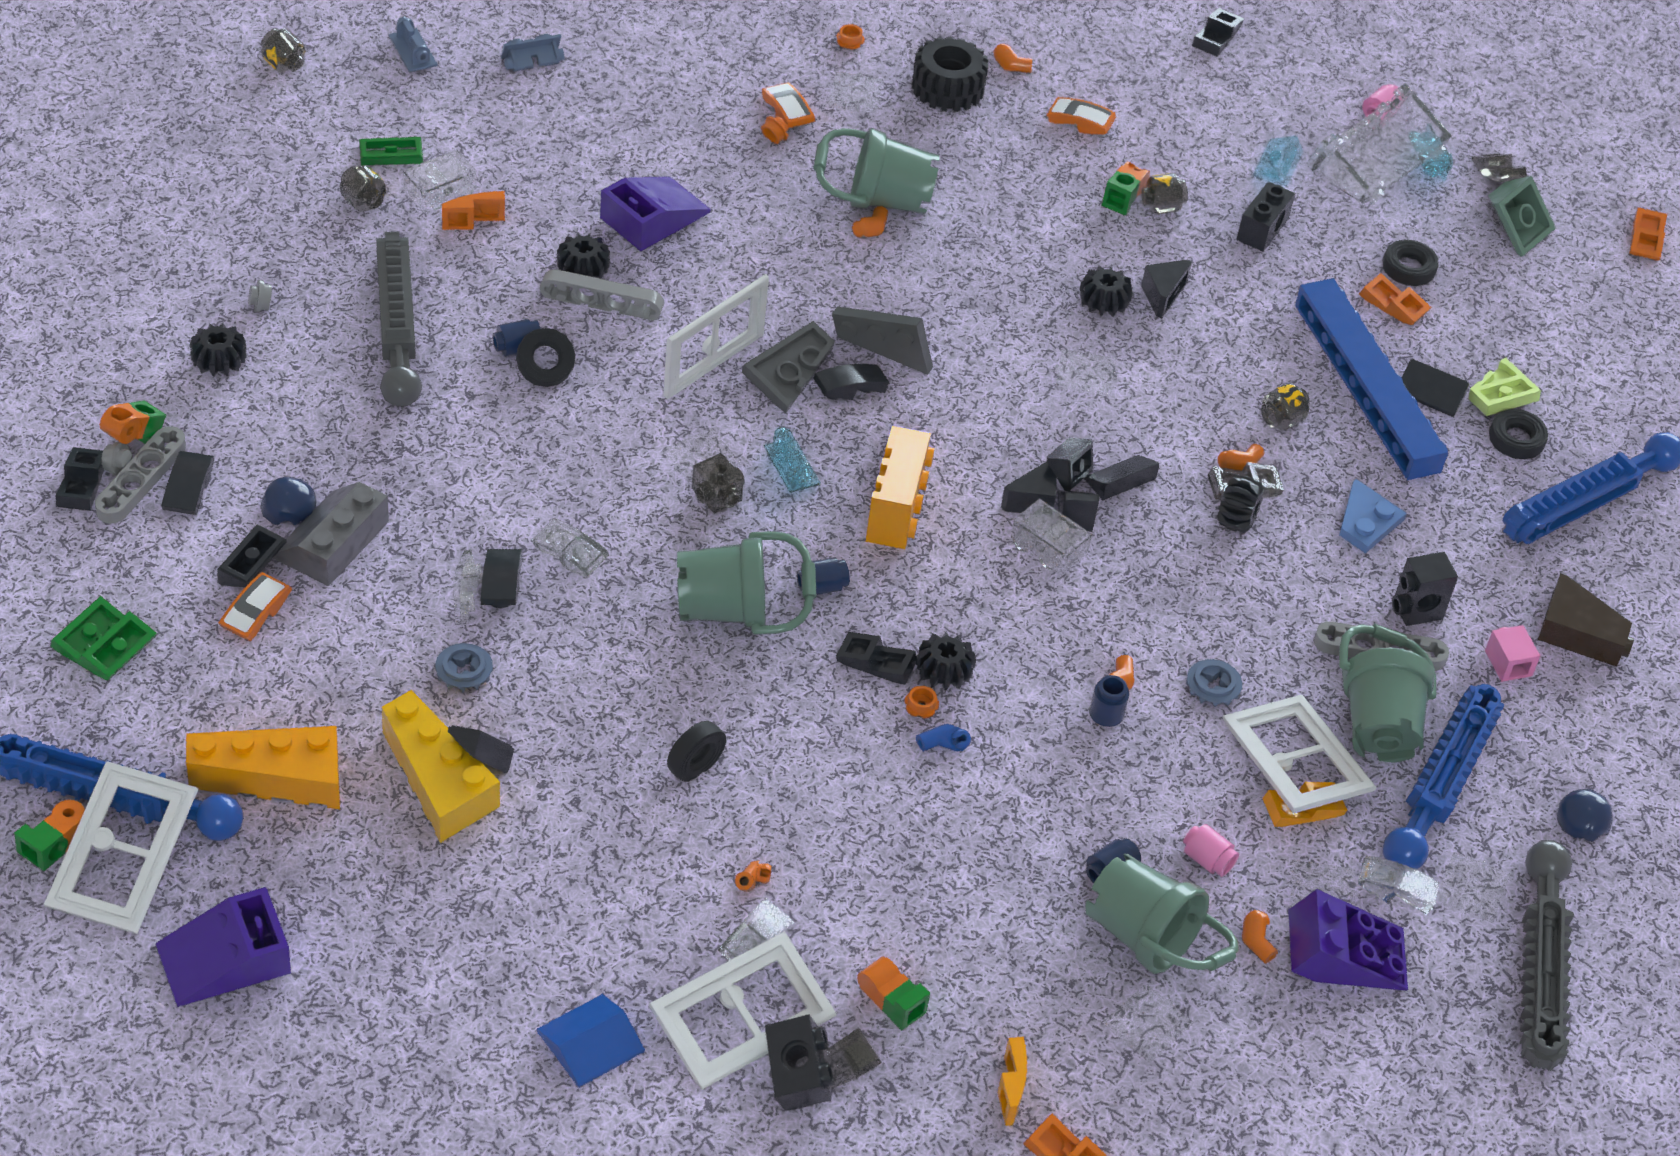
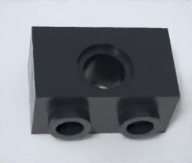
M1268 181L1242 214L1236 240L1264 252L1289 219L1295 193Z
M1445 552L1407 558L1403 572L1399 577L1396 593L1392 598L1393 610L1396 615L1402 617L1406 626L1444 619L1458 579V575Z
M810 1014L764 1025L774 1095L785 1111L795 1110L831 1101L829 1086L834 1085V1076L829 1062H825L823 1050L828 1049V1039L824 1027H818ZM808 1057L804 1065L795 1067L796 1062L800 1058Z

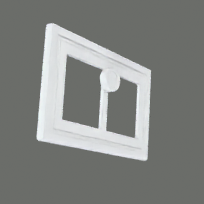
M764 274L667 338L663 395L665 398L670 399L764 335L768 275ZM750 298L748 329L718 349L720 344L718 339L720 317ZM713 323L712 335L702 345V351L708 356L680 374L681 343Z
M1303 695L1223 715V720L1228 729L1293 814L1376 790L1374 783ZM1296 716L1318 744L1289 753H1276L1272 756L1251 727ZM1324 751L1347 781L1301 793L1285 772L1292 769L1293 759Z
M106 761L44 906L138 934L198 788ZM118 787L170 801L150 850L117 841L109 828L101 827ZM92 846L98 851H107L110 848H114L146 858L125 907L73 892Z
M785 931L649 1004L659 1024L701 1090L768 1054L765 1031L763 1033L760 1031L742 1002L744 999L742 989L734 985V983L777 961L806 1006L805 1010L788 1019L810 1014L819 1026L837 1016ZM721 991L720 1001L722 1005L729 1009L737 1008L754 1038L708 1062L679 1013Z

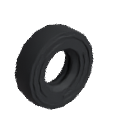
M1399 240L1388 246L1382 260L1383 269L1390 278L1398 283L1407 286L1425 285L1433 280L1437 272L1438 256L1433 249L1424 243L1416 240ZM1404 257L1413 258L1420 262L1421 267L1410 268L1403 265L1399 260Z
M541 328L533 330L523 338L517 349L516 361L519 371L527 381L537 386L550 387L558 385L568 378L574 368L576 355L573 344L566 335L556 329ZM541 346L553 348L558 355L557 365L551 369H542L537 366L533 358L535 350Z
M1509 409L1495 416L1489 429V438L1494 448L1502 454L1511 458L1525 460L1534 458L1542 453L1548 440V430L1544 422L1535 414L1525 410ZM1510 428H1520L1529 434L1530 439L1525 441L1515 439L1507 433V430Z
M701 721L690 727L674 743L669 752L667 766L670 772L680 780L689 782L710 769L724 751L727 741L725 733L711 721Z

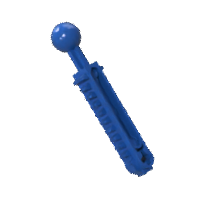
M1670 432L1653 434L1645 443L1644 452L1629 459L1623 452H1618L1616 455L1512 506L1503 517L1502 522L1506 525L1503 532L1517 543L1523 541L1527 545L1531 544L1537 539L1638 488L1645 472L1651 469L1658 472L1675 470L1680 465V438Z
M1481 684L1468 687L1454 709L1448 724L1438 739V743L1428 758V762L1413 786V790L1406 799V802L1411 807L1408 814L1410 819L1405 827L1396 828L1385 837L1382 853L1386 862L1394 870L1404 873L1413 872L1422 867L1427 861L1429 845L1425 836L1434 821L1444 824L1454 810L1455 804L1458 801L1457 797L1462 792V788L1466 784L1472 768L1477 763L1482 749L1492 734L1491 731L1501 716L1500 712L1504 708V704L1501 703L1500 693L1493 686Z
M7 734L0 737V775L6 777V780L18 779L22 785L28 782L33 784L36 789L41 786L47 788V792L50 793L58 791L64 797L66 795L74 796L77 801L80 799L90 800L106 761L98 760L94 756L92 758L84 756L80 752L78 754L70 752L67 748L64 750L56 748V745L53 744L51 746L42 744V741L39 740L36 742L29 740L28 737L22 738L17 734ZM162 772L158 776L166 778V773ZM118 787L110 807L116 809L119 813L122 811L128 812L132 817L136 815L144 817L145 824H150L153 820L162 821L170 801ZM214 794L206 797L203 801L194 799L186 819L195 821L200 832L205 837L211 840L223 841L234 837L241 829L244 814L243 809L235 798L227 794Z

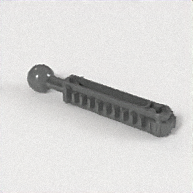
M385 232V238H376L382 357L383 360H390V369L383 374L380 390L385 401L394 406L405 407L418 400L422 390L421 379L418 373L410 368L409 359H416L408 237H399V232Z
M1541 840L1528 850L1525 859L1527 873L1537 882V901L1534 904H1529L1522 918V923L1525 924L1523 932L1526 933L1523 944L1526 946L1522 952V956L1525 957L1522 969L1525 971L1521 981L1525 983L1521 989V993L1524 994L1521 1006L1524 1009L1520 1018L1524 1021L1520 1027V1031L1523 1032L1520 1044L1522 1045L1521 1056L1531 1063V1067L1552 1071L1554 1067L1564 1062L1568 1054L1566 1050L1570 1041L1566 1039L1570 1031V1027L1566 1026L1570 1019V1015L1566 1013L1570 1006V1002L1567 1001L1570 989L1567 986L1571 980V977L1567 975L1571 965L1567 962L1571 956L1568 948L1571 944L1569 937L1572 933V928L1569 925L1574 917V913L1565 909V899L1559 898V883L1570 874L1572 858L1570 852L1561 843L1555 840Z

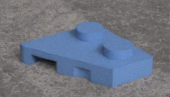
M1355 479L1351 487L1339 536L1366 554L1405 520L1407 513Z

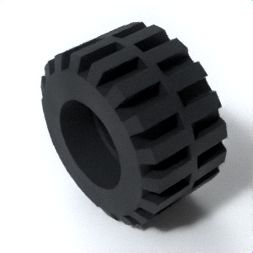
M939 37L934 38V41L929 40L924 43V46L918 48L915 55L912 77L913 93L916 97L920 96L919 101L923 104L929 102V107L933 109L936 106L941 107V111L947 112V109H953V112H960L962 107L964 110L971 109V104L976 106L984 96L989 65L988 58L984 55V51L981 48H976L974 43L965 42L961 38L953 39V37H946L942 39Z

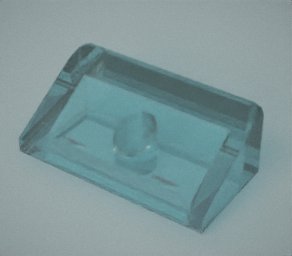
M1294 135L1270 139L1253 175L1287 186L1303 153L1298 137Z

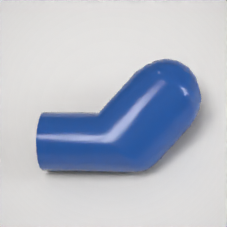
M943 724L916 735V743L923 752L936 746L953 751H963L971 743V735L965 729L951 724Z

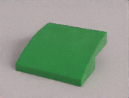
M100 596L52 639L50 647L98 677L108 681L156 637L157 632L131 611L124 615Z

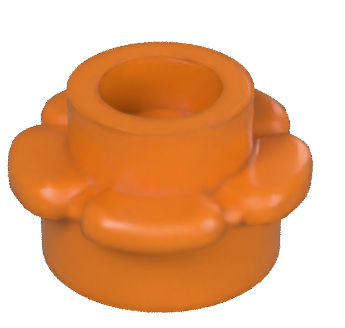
M854 24L843 25L836 36L838 45L847 49L860 48L865 42L862 29Z
M768 116L765 123L761 126L763 135L775 144L788 139L786 131L789 128L786 122L778 116L775 118Z
M927 686L912 688L904 700L905 704H907L905 707L906 711L914 717L930 718L935 714V710L939 708V701L935 691Z

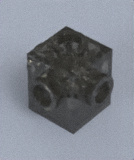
M722 453L693 465L692 489L698 500L703 504L705 503L714 514L723 509L731 508L742 501L743 485L745 484L743 473L738 467H734Z

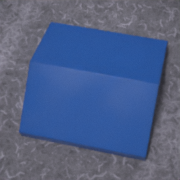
M604 994L537 1028V1033L578 1088L645 1052V1048L625 1011Z

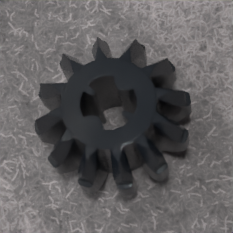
M577 233L575 238L566 236L565 241L559 244L557 249L558 270L602 279L604 273H608L610 267L608 245L603 243L602 237L592 238L591 233L587 236H581Z
M1098 266L1096 271L1088 270L1080 284L1081 305H1088L1089 312L1096 309L1099 310L1100 316L1105 312H1108L1112 317L1115 316L1117 311L1124 313L1133 296L1131 278L1124 276L1123 270L1114 271L1112 266L1109 269Z
M209 323L208 329L198 328L196 336L191 337L190 355L193 365L198 366L201 373L210 370L213 378L218 371H222L226 376H228L229 369L239 371L241 363H245V358L247 357L246 340L243 334L237 331L236 326L226 328L224 323L216 327Z
M1236 474L1230 479L1218 508L1217 518L1219 524L1234 532L1246 533L1250 530L1257 518L1263 500L1264 488L1262 483L1246 475Z
M947 631L942 637L932 633L929 640H923L916 657L917 669L920 670L921 680L930 679L931 688L938 683L943 684L945 692L951 683L954 687L960 689L963 681L969 682L976 664L975 653L972 652L971 642H962L961 635L954 638L949 637Z

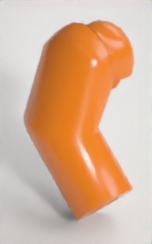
M1004 43L994 48V57L1004 70L1031 73V58L1018 57L1011 47Z
M877 206L874 208L871 217L860 218V221H855L852 225L854 235L859 238L881 235L885 229L888 210L883 206Z
M1252 444L1246 452L1238 450L1223 451L1218 456V464L1221 468L1232 472L1247 473L1264 456V449L1258 444Z
M1121 655L1116 658V671L1109 675L1122 678L1129 690L1132 689L1135 681L1133 659L1129 655Z
M759 860L751 861L742 872L736 875L735 884L741 891L749 892L755 888L756 882L763 884L770 882L772 867L768 863H759Z
M1253 910L1244 918L1242 941L1266 964L1277 956L1278 950L1265 938L1266 926L1270 925L1269 916L1263 911Z

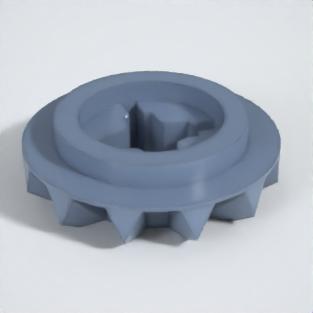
M460 643L447 647L438 655L435 670L438 681H444L448 689L458 687L464 692L469 687L478 690L481 683L489 682L490 674L493 672V662L488 652L474 644ZM470 663V671L464 670L462 673H458V666L464 667Z
M1206 659L1195 663L1189 669L1186 685L1190 687V695H1197L1200 703L1208 701L1212 702L1214 707L1219 703L1229 706L1233 699L1239 698L1242 690V678L1238 671L1230 664L1220 660ZM1220 677L1219 686L1209 688V682L1212 683Z

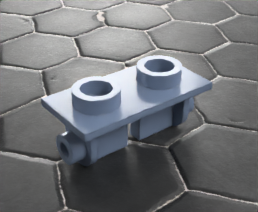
M407 17L399 18L396 25V33L389 34V37L408 71L414 72L438 66L417 28H414L413 21Z
M542 34L529 40L513 39L503 44L500 58L504 59L506 70L512 69L513 72L534 68L532 58L535 57L539 67L559 64L561 60L565 59L563 49H558L562 36L561 34L552 36L550 34Z

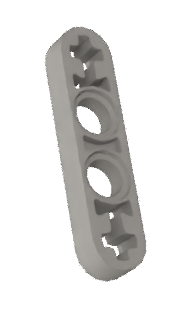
M552 269L547 271L540 284V292L545 298L581 305V303L588 304V307L610 312L616 310L619 311V314L652 321L659 318L664 305L663 297L654 290ZM579 289H589L594 295H584ZM610 295L621 296L625 302H616Z
M170 426L158 430L95 500L96 515L99 520L110 524L120 522L127 517L175 463L179 452L185 451V434L181 429ZM147 461H157L160 463L155 468H145L142 466ZM129 482L140 484V487L134 490L123 488Z
M1338 622L1321 623L1317 628L1314 644L1323 653L1339 656L1342 635L1350 627L1356 625ZM1366 633L1356 634L1350 639L1348 657L1352 658L1360 652L1376 648H1390L1393 644L1370 637ZM1406 634L1408 639L1416 642L1428 654L1435 671L1441 670L1445 666L1449 656V648L1444 642L1435 638ZM1327 635L1333 636L1334 641L1328 640ZM1366 640L1373 647L1364 649L1358 646L1355 641ZM1405 646L1402 647V648H1404L1405 650L1412 651V650H1410L1409 648H1407V647H1405ZM1430 652H1434V655L1437 658L1431 657Z

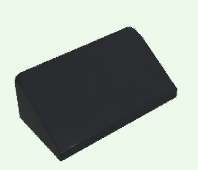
M1415 359L1410 360L1402 376L1405 387L1418 403L1452 417L1455 416L1465 399L1469 387V382Z
M1068 438L1047 456V462L1064 491L1072 490L1093 470V441L1091 439Z
M1136 455L1091 473L1084 480L1103 501L1155 480L1159 463L1141 455Z
M257 524L217 569V583L223 586L246 587L287 543V539Z
M449 726L447 732L474 759L504 773L509 771L515 749L512 745L481 730Z

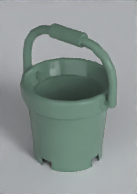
M841 128L830 131L817 144L813 169L816 171V177L822 188L832 196L850 201L852 207L866 209L869 206H883L885 208L924 215L927 209L921 208L920 205L922 201L930 203L938 174V168L931 167V161H940V156L887 138L886 133L874 128H870L867 132ZM839 136H852L864 139L855 169L851 194L836 189L828 183L824 176L829 151L828 143Z
M776 531L751 532L747 539L741 541V544L677 552V568L680 570L677 578L680 621L697 620L744 623L756 635L778 634L791 631L802 624L812 610L813 599L817 597L815 563L812 562L810 552L802 541L789 533ZM762 540L786 541L796 547L803 559L801 571L802 597L805 599L804 607L799 615L788 623L766 625Z
M1360 624L1350 627L1341 638L1339 667L1342 669L1344 694L1350 701L1353 749L1364 758L1365 750L1377 753L1379 761L1397 763L1415 757V748L1419 746L1420 750H1422L1424 747L1427 701L1436 698L1434 665L1428 654L1416 642L1408 639L1406 634L1377 624L1372 626ZM1360 633H1366L1375 639L1399 647L1405 646L1412 650L1376 648L1360 652L1348 660L1350 639Z
M1124 854L1125 862L1118 857L1113 859L1094 882L1091 889L1099 895L1095 904L1087 899L1085 905L1086 915L1135 952L1136 959L1151 973H1163L1173 964L1186 969H1208L1214 971L1235 960L1236 953L1239 951L1238 940L1230 929L1207 914L1209 894L1202 887L1191 882L1181 883L1138 861L1129 854ZM1203 923L1219 932L1229 943V947L1209 955L1202 961L1182 957L1197 937Z

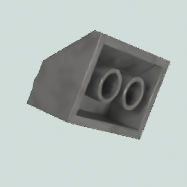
M361 482L332 491L313 510L312 514L286 538L287 543L273 559L329 586L389 522L388 496Z

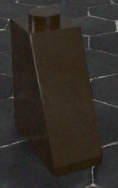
M1560 573L1538 640L1617 667L1621 656L1628 658L1634 642V638L1629 637L1632 622L1569 576Z

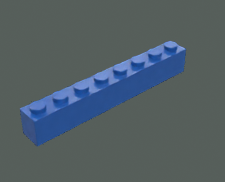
M1334 278L1301 284L1295 307L1405 478L1412 480L1442 473L1448 457L1446 444L1440 440L1430 420L1426 419L1418 407L1416 399L1411 396L1401 376L1395 372L1389 363L1387 355L1382 352L1373 334L1368 331L1362 322L1360 314L1347 299L1345 291L1339 287Z

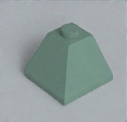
M1532 175L1506 181L1488 195L1516 253L1521 257L1556 229Z

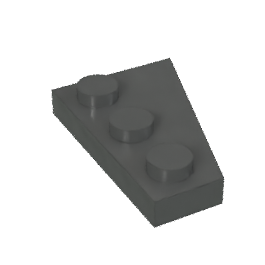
M839 306L833 311L832 317L838 338L928 375L932 370L933 363L922 318Z
M812 321L745 363L742 373L778 408L787 413L830 354L835 341Z

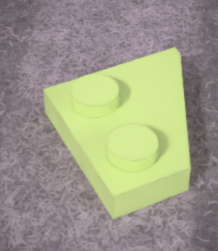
M1504 358L1499 362V367L1495 372L1489 371L1484 375L1482 381L1477 382L1470 388L1468 399L1485 416H1489L1504 410L1537 402L1540 400L1541 390L1507 358Z

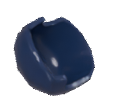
M294 477L277 478L266 488L260 505L262 515L275 525H279L283 521H289L293 525H298L300 521H304L312 514L317 504L315 491L307 482Z
M1577 789L1567 794L1560 801L1557 820L1562 830L1573 838H1584L1587 841L1593 842L1601 835L1609 834L1613 822L1612 807L1606 797L1595 790Z

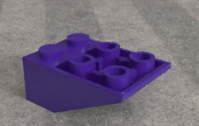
M670 176L624 177L601 190L600 219L639 251L647 249L711 213V209Z
M267 887L228 897L155 943L176 1007L291 974L289 945Z
M1315 889L1288 909L1291 972L1318 983L1408 990L1404 929L1318 889Z

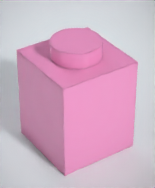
M1524 625L1501 627L1497 630H1492L1485 652L1501 682L1533 676L1540 659V654Z

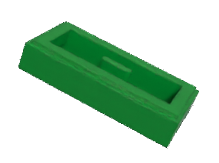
M421 137L359 139L361 166L423 164ZM397 148H416V149H397ZM366 149H385V150H366Z

